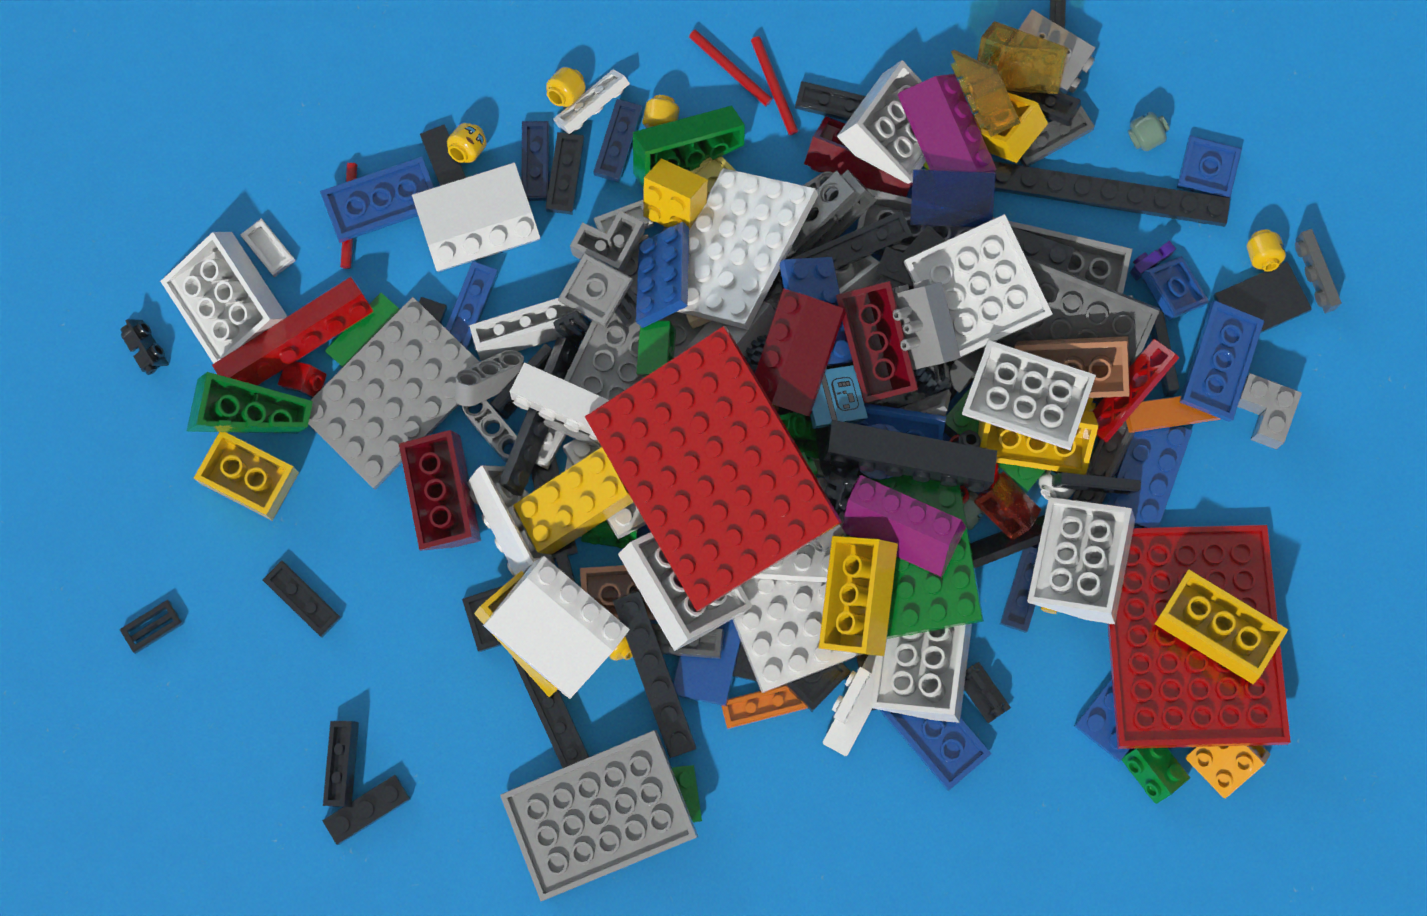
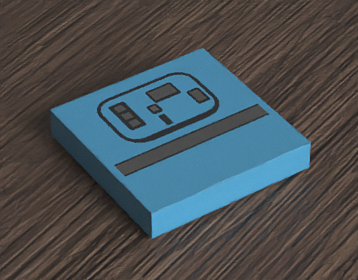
M854 365L825 370L810 415L813 429L828 427L832 420L854 423L865 421L868 418Z

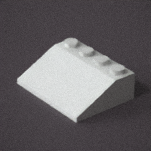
M902 60L882 73L837 137L858 158L909 184L918 174L926 160L897 94L922 81Z
M515 163L412 195L437 272L540 240V235Z
M212 232L160 281L213 363L287 317L232 232Z
M988 340L962 415L1071 450L1096 375Z
M1049 497L1027 600L1028 603L1089 621L1115 624L1135 524L1132 508Z
M651 532L631 541L618 553L674 651L699 639L753 607L743 589L739 586L704 609L696 611Z
M545 556L533 562L483 625L569 699L608 658L630 630Z
M972 624L886 639L885 655L877 656L871 708L929 720L960 723Z

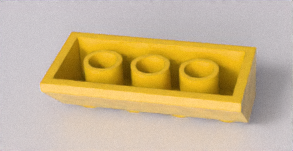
M1084 410L1071 450L979 420L978 435L981 440L979 447L997 450L996 463L1086 475L1099 425L1094 413Z

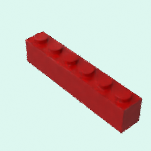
M349 277L221 358L212 366L217 375L258 386L374 311L353 279Z

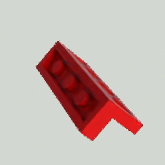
M1153 339L1129 368L1130 396L1104 397L1092 411L1099 425L1096 434L1098 438L1103 439L1105 442L1111 439L1179 359L1177 354L1156 339Z

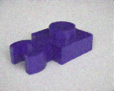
M1168 241L1149 255L1144 252L1133 261L1135 265L1130 274L1136 281L1142 277V273L1158 266L1159 263L1170 257L1176 248Z

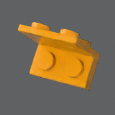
M1262 745L1196 747L1186 756V760L1223 798H1227L1264 766L1271 754Z

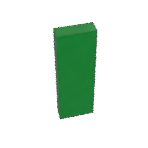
M382 293L369 304L374 312L344 330L325 350L342 368L400 310Z

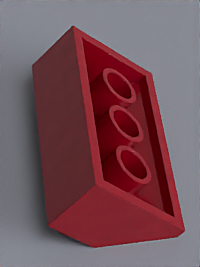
M825 116L812 138L804 162L805 165L821 173H835L837 171L840 175H843L849 170L867 189L907 197L913 181L907 184L855 156L837 137L845 123Z
M891 281L837 294L838 306L846 309L842 321L863 402L867 403L918 390L909 351L902 350L900 346L901 341L905 339L901 320L896 321L893 318V311L898 308Z
M783 288L755 372V376L773 405L810 417L846 309Z
M452 430L398 443L419 550L455 548L481 541L474 501L470 496L471 489L467 484L469 476L460 435Z

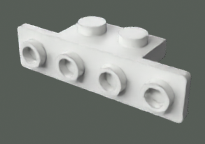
M868 655L862 668L860 667L857 672L854 670L851 672L845 684L849 689L844 697L839 695L832 708V711L836 712L834 715L835 719L823 740V744L844 756L849 754L872 710L871 700L877 656Z

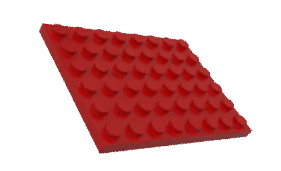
M725 326L716 330L585 416L696 611L704 609L842 523L731 333Z
M1267 525L1134 528L1115 624L1107 623L1118 749L1288 745L1291 740L1280 644L1261 676L1252 684L1155 625L1188 570H1191L1278 623Z

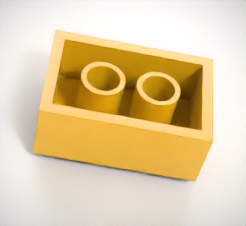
M219 432L194 479L201 485L273 521L299 472L292 465L226 432Z

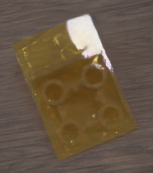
M994 21L981 37L973 81L996 90L1058 94L1068 47Z
M956 50L951 51L955 62L951 63L952 69L957 79L962 77L958 81L964 96L967 97L972 112H979L974 116L980 129L986 127L990 137L1020 124L997 69Z

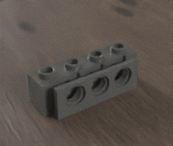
M849 170L843 175L836 171L816 190L818 197L785 259L793 258L837 239L877 201Z

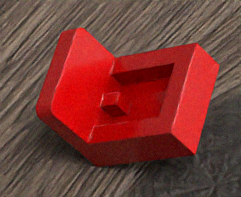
M294 362L283 369L277 385L285 389L305 393L313 398L322 389L327 375L312 365Z

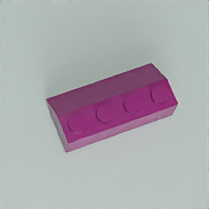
M955 74L935 76L897 94L938 190L976 185L997 170Z
M860 475L848 499L842 529L845 534L854 538L880 539L897 543L896 557L942 577L966 526L957 517Z

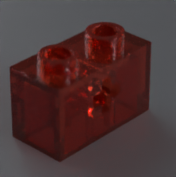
M1004 471L997 476L994 483L987 490L980 492L974 501L1011 540L1030 530L1041 512L1036 503Z

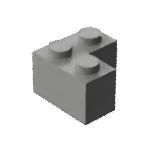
M619 211L607 234L582 222L570 245L572 255L581 259L584 253H587L624 273L645 233L644 222Z
M1249 373L1237 407L1259 415L1251 440L1277 450L1285 442L1302 393Z

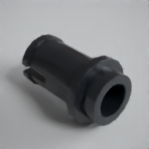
M967 430L961 433L956 443L979 447L981 440L976 432Z

